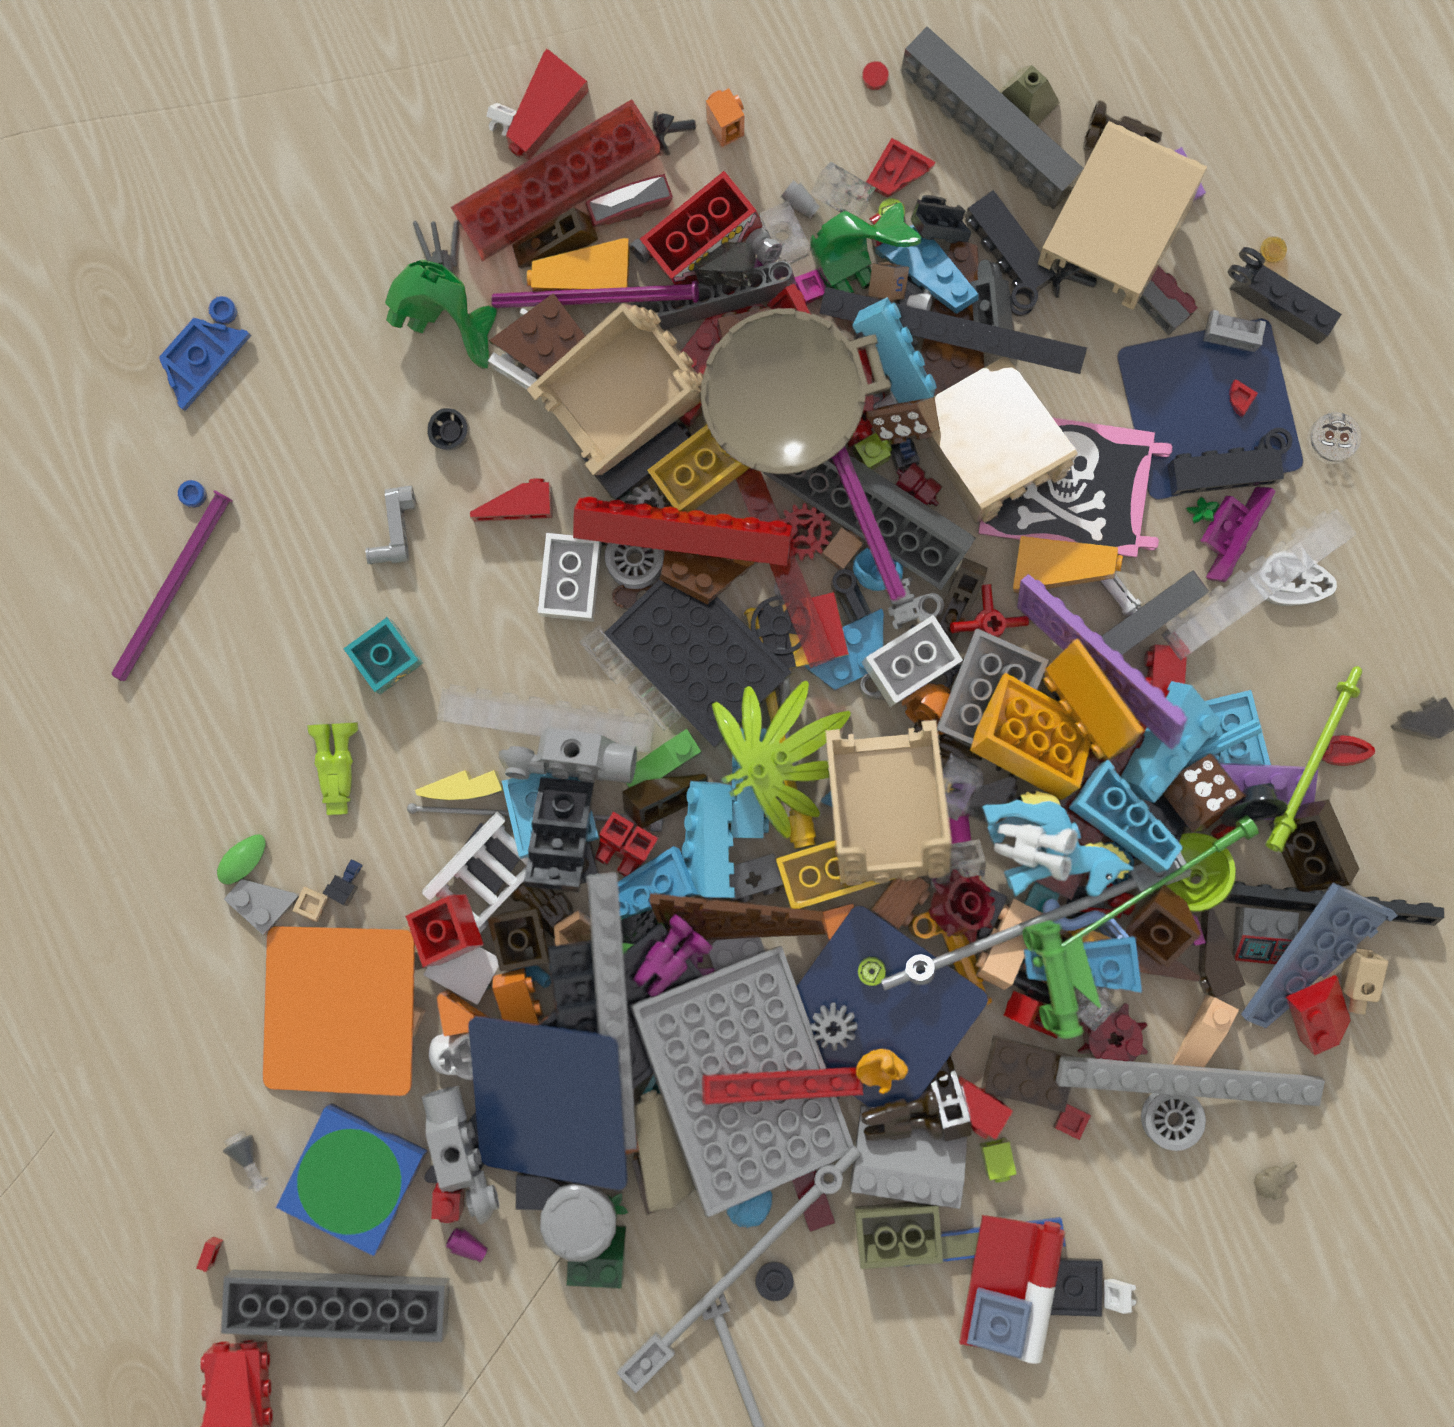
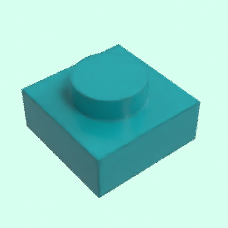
M1034 883L1024 904L1043 913L1044 903L1050 899L1058 900L1060 895Z

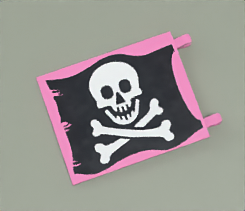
M1053 418L1078 453L1073 461L1074 465L1070 467L1071 470L1067 472L1066 477L1056 483H1053L1052 480L1044 482L1039 486L1033 483L1025 488L1027 492L1014 500L1011 497L1003 500V506L999 508L1000 511L997 512L998 515L986 523L980 520L978 532L981 535L1020 540L1021 536L1118 547V555L1135 558L1137 557L1138 548L1153 551L1158 547L1159 539L1157 537L1140 536L1151 456L1168 457L1172 453V445L1168 443H1154L1155 432Z

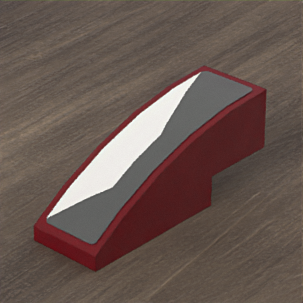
M661 174L600 194L587 200L585 205L593 227L642 217L644 212L668 207L673 199V195L665 174Z

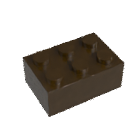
M993 1035L980 1088L986 1093L1065 1113L1071 1087L1059 1086L1056 1080L1061 1056H1074Z

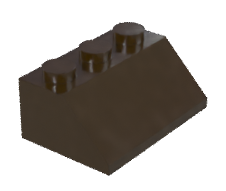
M1329 799L1301 805L1293 819L1296 829L1290 833L1281 852L1297 888L1301 892H1311L1329 889L1333 883L1341 887L1350 886L1360 868ZM1274 820L1269 823L1271 831L1275 826L1273 824Z

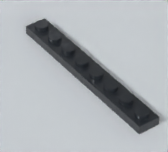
M1235 881L1231 892L1222 902L1313 912L1326 892L1321 890L1301 892L1298 888L1294 887L1274 889L1268 884L1248 886L1244 882ZM1365 897L1393 910L1397 914L1392 920L1395 922L1435 926L1445 918L1444 908L1434 907L1432 903L1424 902L1416 905L1407 904V901L1401 899L1381 901L1378 897Z

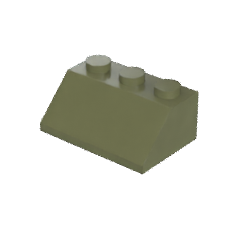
M909 1202L854 1207L860 1269L943 1263L938 1205Z

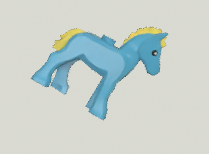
M1036 791L1035 794L1026 792V794L1020 795L1022 801L1014 800L1008 804L982 806L988 824L987 830L993 845L995 843H1002L1006 836L997 832L1000 824L1038 826L1045 830L1046 835H1058L1065 829H1073L1077 832V839L1081 838L1076 823L1071 824L1065 809L1060 806L1058 799L1048 793ZM1006 818L1003 821L996 823L999 819ZM1077 841L1075 849L1070 854L1041 847L1043 853L1069 857L1071 859L1069 875L1089 872L1086 891L1088 895L1093 897L1099 896L1115 878L1123 879L1124 873L1133 871V868L1128 865L1130 861L1126 858L1124 852L1119 851L1118 847H1113V844L1104 845L1102 842L1079 846ZM1041 864L1035 868L1022 865L1003 872L1008 887L1012 889L1015 897L1023 892L1033 881L1052 875L1050 870Z

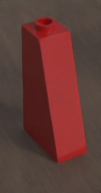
M548 48L544 51L506 134L509 150L518 158L523 156L528 161L589 92L587 80Z

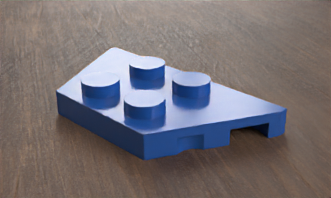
M193 318L164 350L159 359L167 373L169 384L174 390L178 406L182 410L186 411L249 340L252 335L248 331L243 329L237 330L226 325L212 324L205 320Z

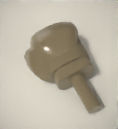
M1291 1162L1283 1169L1275 1165L1255 1175L1254 1184L1259 1194L1264 1198L1272 1197L1274 1200L1281 1198L1283 1195L1281 1187L1287 1183L1285 1175L1297 1168L1296 1163Z

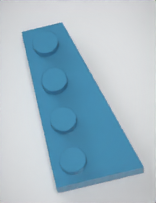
M911 225L910 227L919 234L914 225ZM921 237L920 244L910 247H895L882 243L875 248L876 255L880 258H885L893 264L909 267L908 276L912 278V281L918 286L922 285L931 292L933 297L956 314L979 300L978 293L934 239L928 240Z
M671 847L618 881L620 920L652 910L650 893L681 897L698 895L679 848Z
M1134 936L1083 942L1095 986L1142 992ZM1024 949L1027 978L1047 981L1044 965L1036 967L1033 964L1034 958L1037 956L1041 957V955Z

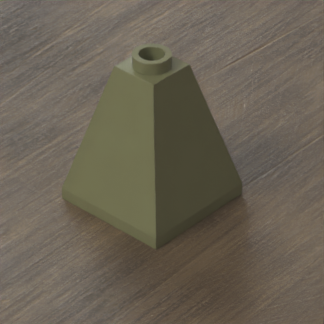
M1033 65L1022 67L999 90L1037 126L1060 103L1048 79Z

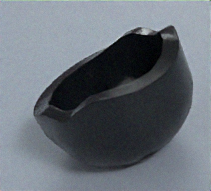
M440 409L429 420L427 427L428 438L437 448L448 451L458 449L469 438V422L464 415L455 409Z

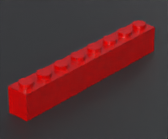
M589 496L579 498L574 508L573 538L787 566L793 525L779 520L766 522L759 521L754 517L743 519L732 517L729 514H705L700 510L688 512L680 511L675 507L657 508L646 503L633 505L625 504L621 500L602 501Z

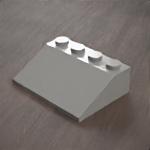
M976 629L937 730L971 747L976 729L1002 675L1007 673L1037 690L1049 660Z
M861 1105L855 1147L862 1154L852 1164L849 1184L851 1192L960 1209L965 1176L967 1137L945 1142L944 1136L942 1139L933 1140L925 1130H912V1135L909 1138L866 1141L864 1129L870 1125L862 1123V1113L870 1108ZM910 1114V1118L921 1114Z

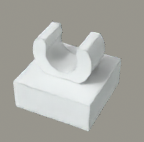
M498 103L489 106L486 117L493 119L489 124V130H496L497 123H501L504 128L502 135L506 136L517 111Z
M1115 1279L1104 1280V1308L1123 1314L1131 1313L1132 1306L1136 1304V1300L1131 1299V1290H1136V1286Z

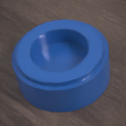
M219 296L211 301L209 314L217 323L225 325L234 321L237 316V307L228 297Z
M185 481L178 489V498L187 507H199L206 500V489L197 481Z

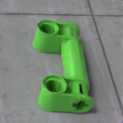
M1049 920L1024 927L1022 933L1026 947L1029 951H1033L1042 957L1052 1003L1041 1006L1039 1010L1044 1027L1060 1038H1073L1083 1034V1028L1079 1025L1076 1013L1078 1005L1066 948L1062 946L1059 934L1061 925Z

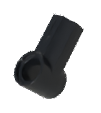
M848 569L837 571L832 578L831 587L837 595L850 624L872 614L856 582L854 573ZM842 576L847 577L851 582V586L848 589H841L838 587L836 580Z

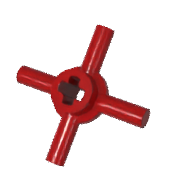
M984 584L981 586L983 610L976 615L974 621L952 622L950 630L952 633H960L979 629L999 638L1005 628L1028 626L1029 618L1028 616L1004 618L993 607L992 585ZM987 621L992 622V627L987 626Z

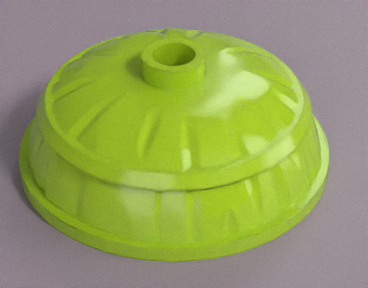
M1202 833L1182 834L1179 844L1183 848L1180 853L1186 863L1213 847L1212 844L1217 839ZM1227 848L1219 853L1216 851L1190 868L1191 876L1167 885L1169 889L1187 902L1191 912L1211 909L1220 904L1233 888L1236 877L1233 857ZM1195 876L1201 878V881L1197 884L1191 882Z

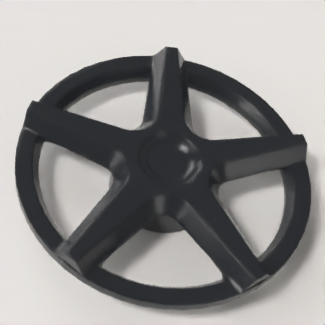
M784 595L773 596L761 602L755 609L751 619V631L758 638L770 634L776 636L777 650L768 646L767 648L773 654L780 656L800 649L807 641L811 630L810 616L804 605L795 598ZM776 600L792 602L783 614H778L769 604ZM798 607L805 616L806 628L791 622ZM763 608L770 619V623L756 630V618ZM787 634L803 636L798 644L792 648L785 649Z

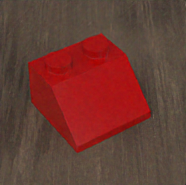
M1336 975L1286 997L1299 1039L1314 1056L1340 1044L1351 1019Z
M959 1075L958 1080L970 1117L972 1131L986 1140L988 1136L996 1140L1013 1111L1004 1102L984 1092L980 1087Z

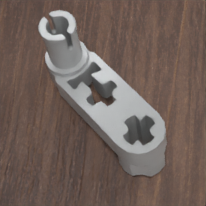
M413 486L385 489L391 543H389V546L366 548V559L369 565L391 561L392 564L409 561L404 510L416 509Z

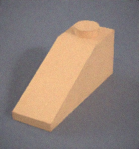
M1206 995L1171 1065L1205 1067L1227 1035L1239 1010L1215 997Z

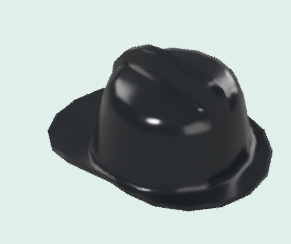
M1272 783L1253 785L1242 791L1245 797L1222 814L1221 822L1225 826L1237 827L1236 821L1244 816H1248L1255 823L1284 814L1287 811V804L1283 800L1278 799Z

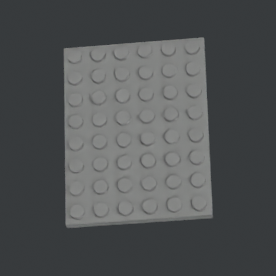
M777 946L660 993L655 997H650L630 1005L705 1216L710 1217L842 1158L854 1146L836 1097L703 1104L702 1075L826 1069L817 1042L814 1040L813 1031L811 1030L782 946Z

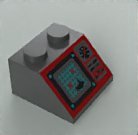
M1236 907L1232 950L1235 961L1276 965L1298 934L1299 913Z

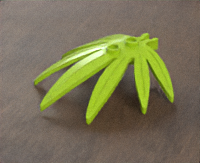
M808 681L801 682L787 697L773 718L762 742L759 741L761 710L752 687H745L743 693L742 725L744 738L737 721L731 713L717 702L712 704L722 736L741 767L734 774L721 778L723 783L739 780L740 778L743 779L736 784L734 790L729 792L731 797L741 793L744 787L751 786L765 815L784 838H789L791 835L790 822L784 807L776 797L795 811L810 817H819L820 811L809 797L792 787L784 785L783 781H815L830 778L828 760L809 762L792 766V763L812 754L827 743L826 731H840L851 715L850 711H843L823 717L801 728L780 743V739L793 726L802 711L808 694Z

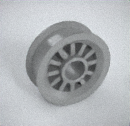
M607 544L605 550L606 566L611 577L618 584L630 589H641L653 584L660 577L664 555L663 550L643 549V547L637 546L629 547V545H623L626 550L620 548L622 544ZM633 553L642 555L641 561L636 564L630 563L628 557ZM644 566L650 568V570L647 572ZM633 570L634 576H629L631 571ZM638 570H641L643 575L638 576Z
M1152 1093L1144 1102L1141 1111V1122L1147 1136L1159 1146L1172 1151L1185 1150L1197 1143L1206 1125L1204 1109L1194 1096ZM1161 1106L1163 1110L1159 1111L1157 1108ZM1173 1112H1177L1179 1116L1177 1123L1169 1125L1168 1116ZM1155 1113L1158 1114V1115H1160V1117H1159V1118H1154V1117H1155ZM1185 1126L1189 1128L1187 1132L1184 1130Z

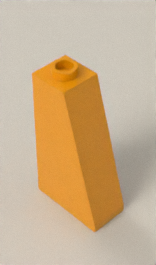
M622 238L532 261V270L527 271V286H531L533 292L628 287L629 239Z
M1021 536L1013 590L1014 593H1019L1020 582L1028 574L1035 580L1041 581L1046 589L1114 579L1115 572H1121L1123 556L1118 555V547Z

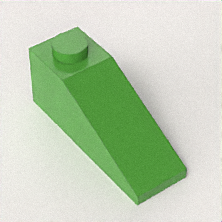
M686 729L636 762L633 782L627 783V785L631 787L644 780L664 778L700 755L702 751Z

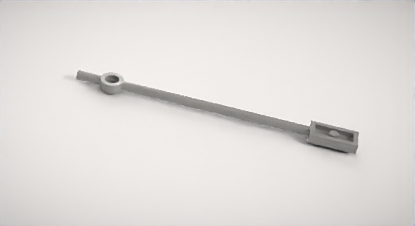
M1181 853L1177 855L1166 871L1157 873L1145 863L1132 867L1133 871L1128 872L1130 879L1105 888L1099 896L1093 897L1088 895L932 960L924 955L914 956L908 961L907 970L881 980L883 989L888 990L910 980L918 985L927 984L934 978L935 970L1023 934L1024 927L1049 920L1054 922L1135 888L1140 894L1187 863ZM1190 868L1164 885L1167 886L1191 876ZM919 970L926 971L923 975L917 974Z
M855 1146L835 1165L827 1164L820 1167L815 1175V1185L663 1338L655 1332L618 1369L617 1374L635 1393L674 1356L675 1350L671 1345L822 1193L833 1194L841 1188L842 1173L862 1154ZM828 1173L832 1174L834 1180L826 1182L824 1176Z

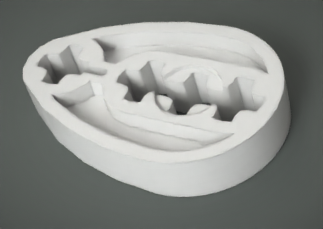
M1278 554L1269 558L1260 566L1256 578L1258 590L1263 598L1272 604L1283 606L1314 603L1332 595L1337 588L1335 578L1323 567L1313 561L1292 554ZM1270 571H1272V576L1279 577L1285 573V578L1292 579L1298 575V580L1302 581V584L1297 586V588H1295V583L1292 582L1281 586L1282 583L1279 580L1269 584V579L1264 578V575L1270 573ZM1324 579V584L1329 585V588L1321 592L1322 588L1315 585V583H1319Z

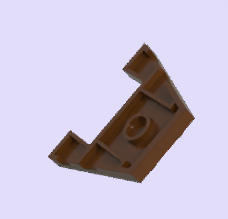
M664 550L660 580L708 604L731 586L734 580L739 576H743L749 571V568L759 562L738 559L731 561L722 557Z

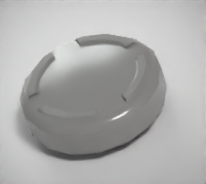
M571 1183L560 1187L548 1198L541 1213L540 1230L545 1244L555 1255L568 1261L584 1262L599 1256L609 1246L616 1230V1212L611 1199L602 1189L592 1185Z

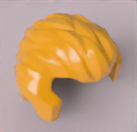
M885 1049L869 1052L862 1057L856 1066V1075L861 1082L869 1087L879 1086L880 1094H885L891 1090L892 1080L904 1079L908 1073V1067L904 1061L893 1052Z

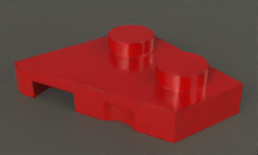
M891 138L868 177L865 186L889 198L932 170L935 166V161Z

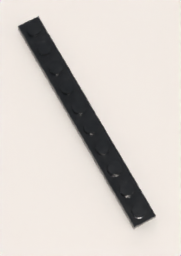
M825 287L819 314L855 321L860 310L881 300ZM895 303L901 315L899 320L903 328L907 327L913 336L1081 374L1087 347Z

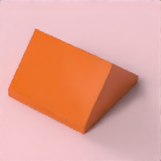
M449 989L440 993L437 997L444 1037L469 1032L468 1023L473 1017L490 1018Z

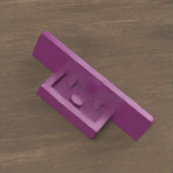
M1255 487L1245 506L1233 496L1224 497L1214 515V521H1211L1200 541L1218 554L1205 578L1211 581L1226 582L1231 576L1233 568L1241 554L1245 551L1246 545L1253 532L1257 529L1265 510L1271 504V500L1276 492L1273 488Z

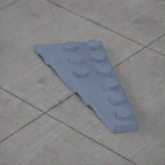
M1333 883L1241 1015L1245 1020L1267 1028L1289 1009L1287 996L1309 987L1320 976L1325 978L1357 951V944L1367 936L1372 938L1379 932L1376 929L1387 919L1392 921L1397 914L1383 905Z

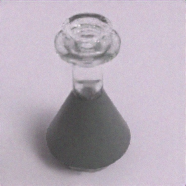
M243 1130L225 1140L226 1148L223 1149V1153L244 1167L252 1182L248 1189H252L253 1193L268 1186L267 1179L269 1178H262L254 1163L253 1135L247 1136Z

